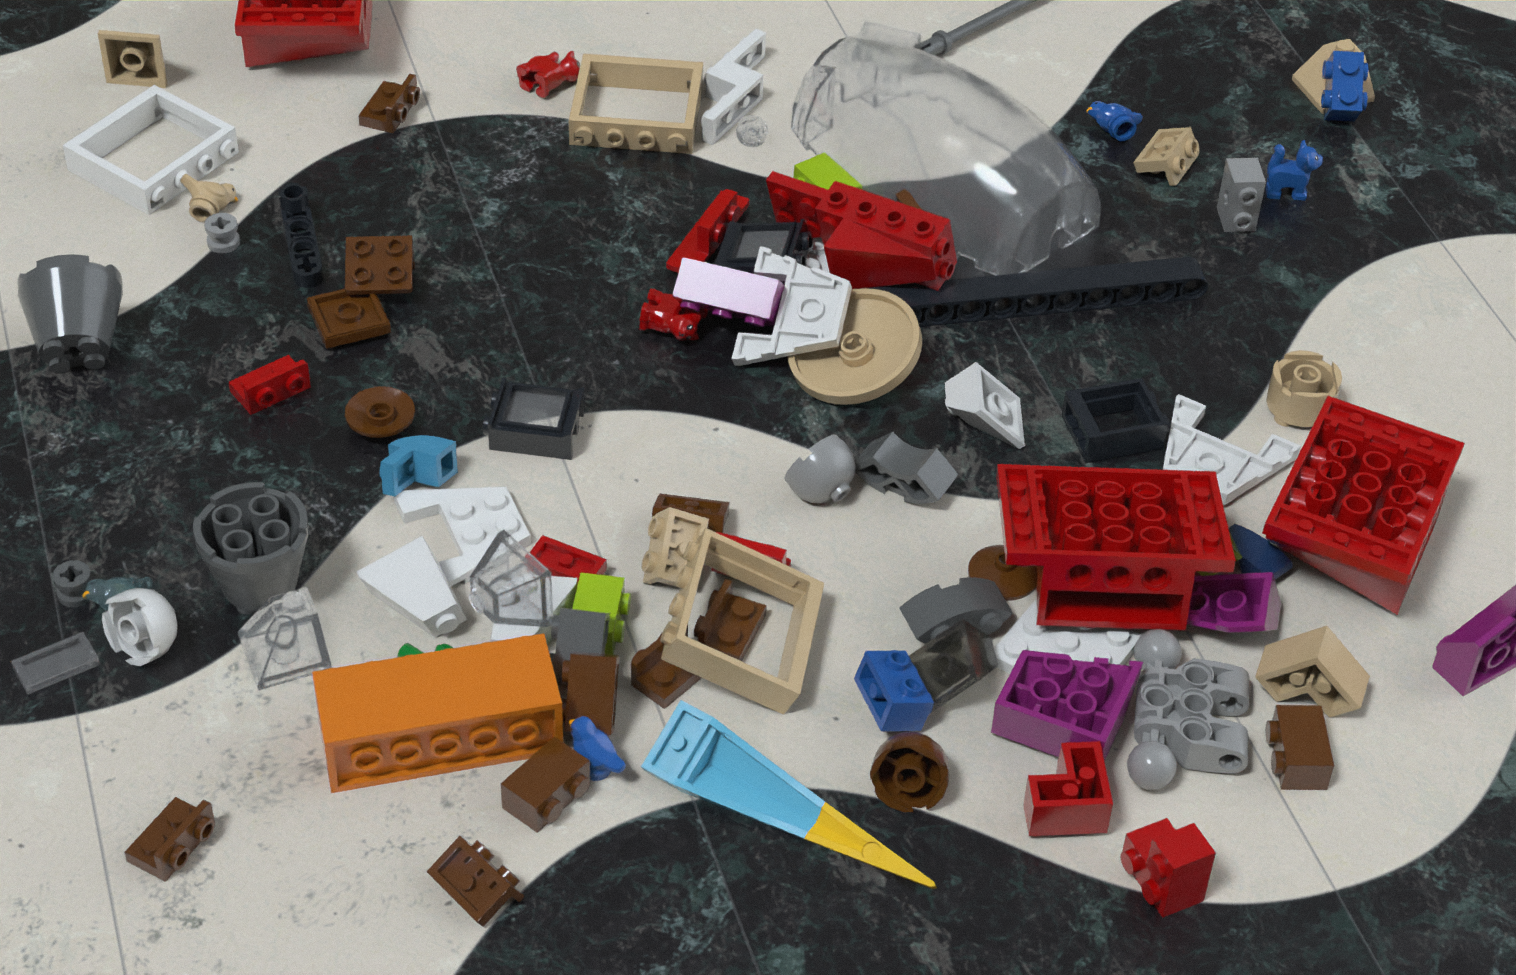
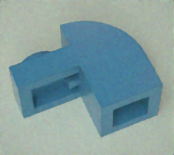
M427 435L409 436L395 440L388 444L389 456L380 462L379 472L382 479L383 494L394 497L413 482L440 487L458 473L456 441Z

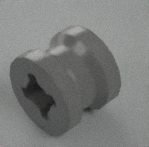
M78 560L63 562L55 568L52 577L58 601L62 605L79 607L91 601L89 597H94L95 590L93 584L90 585L92 582L91 572L87 564ZM85 591H89V594H86L87 599L83 598Z

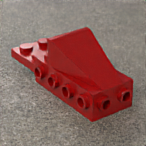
M772 171L767 177L766 183L776 223H800V220L804 219L807 231L812 233L813 238H821L823 241L829 272L850 281L852 289L917 283L938 291L945 280H949L953 275L957 258L950 219L838 181H834L829 189H825Z

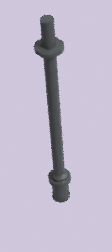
M1011 0L948 33L938 30L932 34L931 38L914 46V55L918 57L924 53L918 60L925 62L939 53L946 54L951 50L952 43L1037 0Z

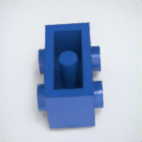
M1333 51L1328 60H1324L1322 78L1326 79V83L1321 97V107L1325 108L1324 120L1355 122L1362 110H1366L1368 96L1367 92H1363V81H1366L1368 77V63H1364V52Z
M898 650L865 651L854 680L880 731H921L928 715L932 711L934 702L907 652Z

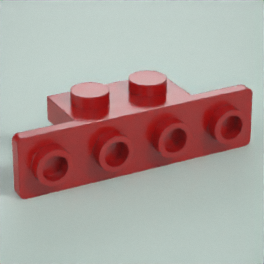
M729 189L720 191L668 259L666 268L679 273L683 257L706 263L723 241L729 222H737L748 208L749 199L737 195V192Z

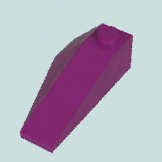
M1273 572L1195 576L1187 624L1228 633L1277 630L1281 600Z

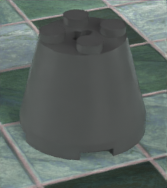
M57 255L36 261V268L26 274L20 273L17 284L19 301L39 357L42 361L49 364V370L54 373H65L70 370V367L85 366L92 370L102 368L110 351L123 296L121 273L112 264L105 267L89 262V256Z
M263 482L233 485L210 497L211 503L202 510L198 517L194 518L193 533L196 548L226 599L236 606L238 612L246 615L290 603L295 596L294 591L297 586L309 534L307 511L302 501L291 491L286 494L278 490L265 488V483Z

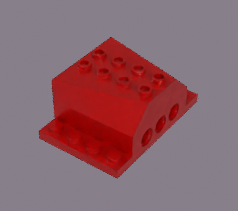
M239 0L234 26L236 36H241L245 67L368 50L372 22V0Z
M1327 396L1266 519L1262 534H1265V538L1273 545L1398 615L1435 527L1453 472L1465 443Z
M997 464L996 480L1006 565L1037 567L1036 625L1186 630L1195 572H1234L1236 560L1215 471Z

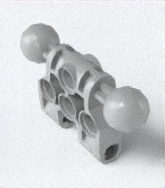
M1163 629L1149 630L1142 634L1134 647L1135 660L1143 662V671L1140 672L1137 681L1134 739L1139 745L1133 748L1127 760L1130 778L1138 786L1147 790L1161 789L1168 785L1175 776L1177 770L1176 761L1183 768L1229 774L1243 771L1248 765V730L1240 723L1216 718L1212 715L1238 716L1247 711L1249 708L1248 672L1239 666L1196 658L1175 669L1182 656L1179 640L1172 633Z

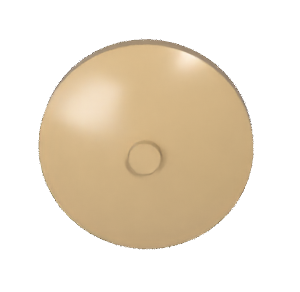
M854 289L851 291L839 346L788 356V362L799 386L812 397L832 404L863 403L893 390L911 373L921 353V329L911 307L898 296L877 289Z

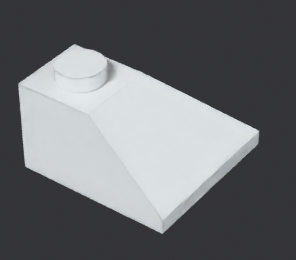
M975 362L945 382V405L954 416L958 415L969 425L1018 449L1025 446L1020 398L982 366Z

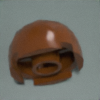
M902 732L889 737L878 748L870 770V780L872 779V783L875 786L874 792L878 799L890 808L902 812H914L912 807L922 808L926 806V810L934 807L944 797L950 777L948 757L942 747L928 735L918 732Z

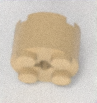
M1305 350L1289 352L1285 354L1284 359L1279 362L1277 360L1273 366L1266 398L1267 406L1274 415L1275 422L1285 427L1291 425L1312 427L1327 396L1338 398L1342 382V374L1339 367L1333 361L1332 365L1323 361V355Z

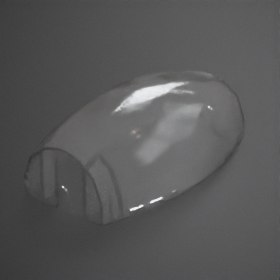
M852 35L837 40L824 50L801 81L793 104L791 129L806 150L811 149L816 156L825 152L862 184V190L897 201L895 194L906 189L922 210L950 219L956 258L958 259L959 255L975 261L974 268L994 275L1027 272L1049 258L1051 240L1059 228L1061 230L1058 247L1064 249L1099 227L1101 202L1097 187L1074 154L1056 133L1027 106L1001 87L969 69L917 48L890 40Z

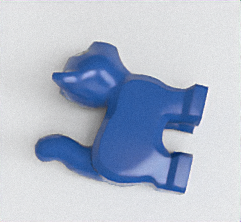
M1303 140L1297 152L1296 160L1284 159L1285 149L1281 144H1278L1274 147L1275 152L1267 166V198L1280 199L1281 189L1287 187L1292 188L1291 196L1294 200L1305 201L1307 198L1306 186L1310 180V173L1322 165L1323 157L1314 148L1307 146L1305 140Z

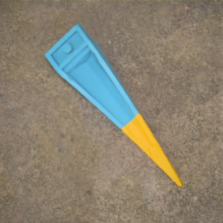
M682 700L678 703L641 765L644 771L677 788L681 792L931 889L937 888L933 880L834 809L717 719Z

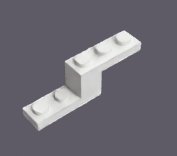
M755 29L747 37H744L730 52H727L718 63L707 70L704 78L706 97L718 103L710 110H707L702 116V141L713 145L763 99L764 75L751 69L765 57L766 32Z

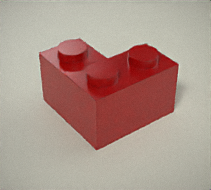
M1100 741L1061 743L1056 774L1028 775L1023 806L1029 836L1108 832L1113 800Z
M1168 818L1126 833L1120 858L1125 871L1133 875L1141 886L1145 900L1150 905H1154L1163 918L1204 901L1216 852L1195 823L1175 829Z

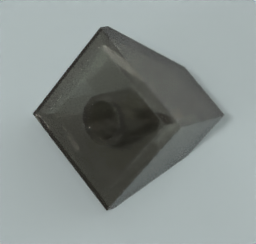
M961 619L909 655L927 691L932 696L934 704L931 713L981 680L998 666L992 638L964 619Z

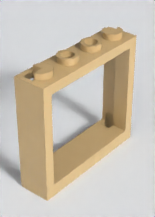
M583 53L569 116V145L692 154L703 90V62ZM588 86L689 93L684 123L584 116L582 113Z
M705 528L695 543L689 541L684 551L683 559L687 560V564L683 566L677 577L675 586L679 587L680 590L672 599L668 609V614L672 615V619L667 623L661 635L660 642L665 644L661 659L784 715L801 693L824 582ZM704 564L794 605L777 677L685 636Z

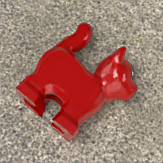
M554 51L546 56H535L527 63L517 66V77H519L521 89L530 92L535 84H539V87L535 90L536 94L546 98L549 95V91L559 87L563 81H576L579 75L580 63L575 59L574 51L568 52L560 63H557L559 54Z
M651 288L647 297L649 303L644 302L641 308L639 330L652 329L661 333H672L679 341L698 340V322L707 316V310L700 308V312L683 309L680 307L681 302H678L672 296L673 294L662 293Z

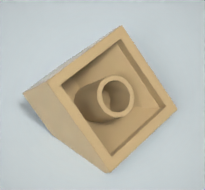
M108 30L98 31L106 83L145 87L156 85L159 88L167 87L160 35Z
M1351 39L1324 44L1292 76V81L1322 114L1325 113V108L1321 107V97L1326 83V79L1322 78L1323 62L1328 60L1333 51L1362 52ZM1369 70L1367 80L1363 81V92H1367L1368 96L1367 103L1374 102L1375 99Z

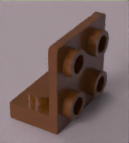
M412 235L346 237L345 293L347 295L412 292V269H415Z

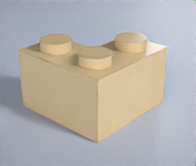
M1326 625L1265 645L1255 678L1276 702L1308 693L1318 705H1322L1323 711L1330 718L1361 708L1370 675Z

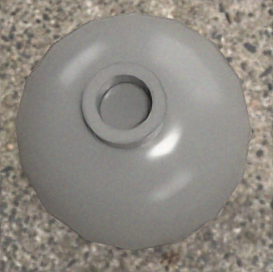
M831 435L810 447L809 450L812 454L804 461L799 457L788 469L784 477L794 493L810 503H825L831 499L834 502H838L851 491L849 484L853 480L856 470L853 454L843 440L837 435Z

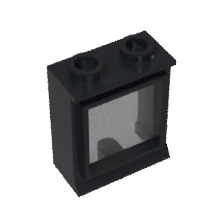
M801 219L800 223L738 224L730 221L715 265L754 274L761 246L771 249L774 254L781 257L786 255L794 258L797 263L806 266L808 251L813 249V235L807 231L804 219Z
M503 377L499 391L494 390L492 393L491 415L486 414L484 418L483 434L488 435L489 450L572 460V435H578L579 417H584L585 414L584 387L571 390L506 382V378Z

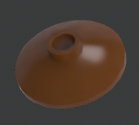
M386 386L372 387L358 392L348 401L345 407V419L349 427L367 437L381 438L398 434L412 423L415 416V406L411 397L399 389Z
M1004 545L985 547L976 552L969 562L968 577L983 578L995 582L1006 601L1024 598L1037 588V567L1006 565Z

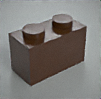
M573 652L570 654V660L563 661L562 683H568L567 699L561 698L563 722H565L564 732H571L569 720L584 716L591 719L596 728L607 735L614 733L620 655Z
M1276 705L1272 720L1266 722L1265 735L1267 743L1273 745L1271 769L1273 774H1278L1281 790H1327L1334 769V762L1322 705Z
M554 736L501 783L502 808L535 832H539L547 823L556 821L563 809L575 798L579 799L587 792L590 786V760Z

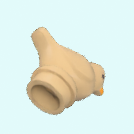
M184 174L180 180L192 196L189 202V214L197 221L205 222L209 216L217 214L227 207L228 203L238 201L236 190L230 183L219 184L216 182L197 181L188 174Z

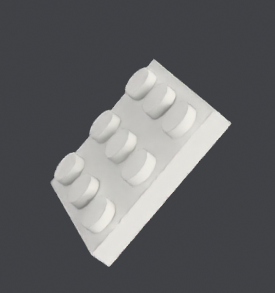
M1036 598L989 653L988 663L1010 674L1022 650L1068 654L1072 660L1093 662L1094 657L1109 658L1108 664L1125 665L1134 654L1135 644L1141 634L1131 629L1036 625Z

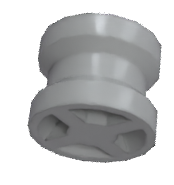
M217 213L206 219L204 226L208 234L207 245L211 251L229 253L237 249L240 245V237L237 232L238 223L233 215Z

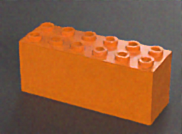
M544 633L312 672L331 793L525 760L534 755L554 736L563 742L562 701Z

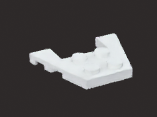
M760 246L754 274L785 281L773 334L763 335L738 332L732 355L734 365L741 366L839 346L852 291L850 281L816 267L811 269L797 263L794 258L786 255L781 257L774 254L771 249Z
M1178 394L1176 396L1163 470L1215 471L1224 505L1297 459L1301 445L1274 434L1270 436L1261 451L1256 455L1195 429L1204 417L1206 406Z
M507 487L403 490L394 497V502L404 524L441 514L460 555L438 562L450 587L460 581L464 583L469 582L476 577L477 571L490 563L496 566L531 545L530 533Z

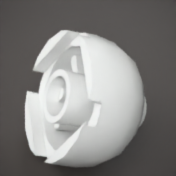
M133 588L119 593L106 601L105 604H109L108 611L102 613L104 633L116 653L123 650L133 657L125 660L131 665L142 666L161 657L169 650L177 636V619L174 608L165 597L155 590Z

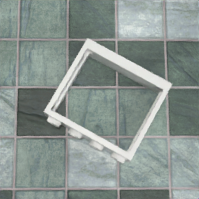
M156 85L151 86L63 145L68 171L148 215L187 189L180 181L184 174H188L198 181L239 152L234 126ZM162 117L205 139L145 182L102 159Z

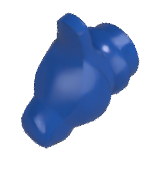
M1095 101L1086 110L1105 132H1108L1119 141L1130 139L1136 132V124H1139L1143 118L1140 113L1132 112L1130 109L1117 103L1106 104L1101 101Z
M582 716L569 720L573 737V749L590 760L591 781L603 780L611 772L620 773L624 771L626 764L617 755L612 741L605 732L596 728L591 719Z

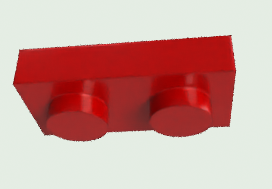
M542 535L526 556L525 569L543 576L577 578L578 586L580 573L603 575L607 570V559Z

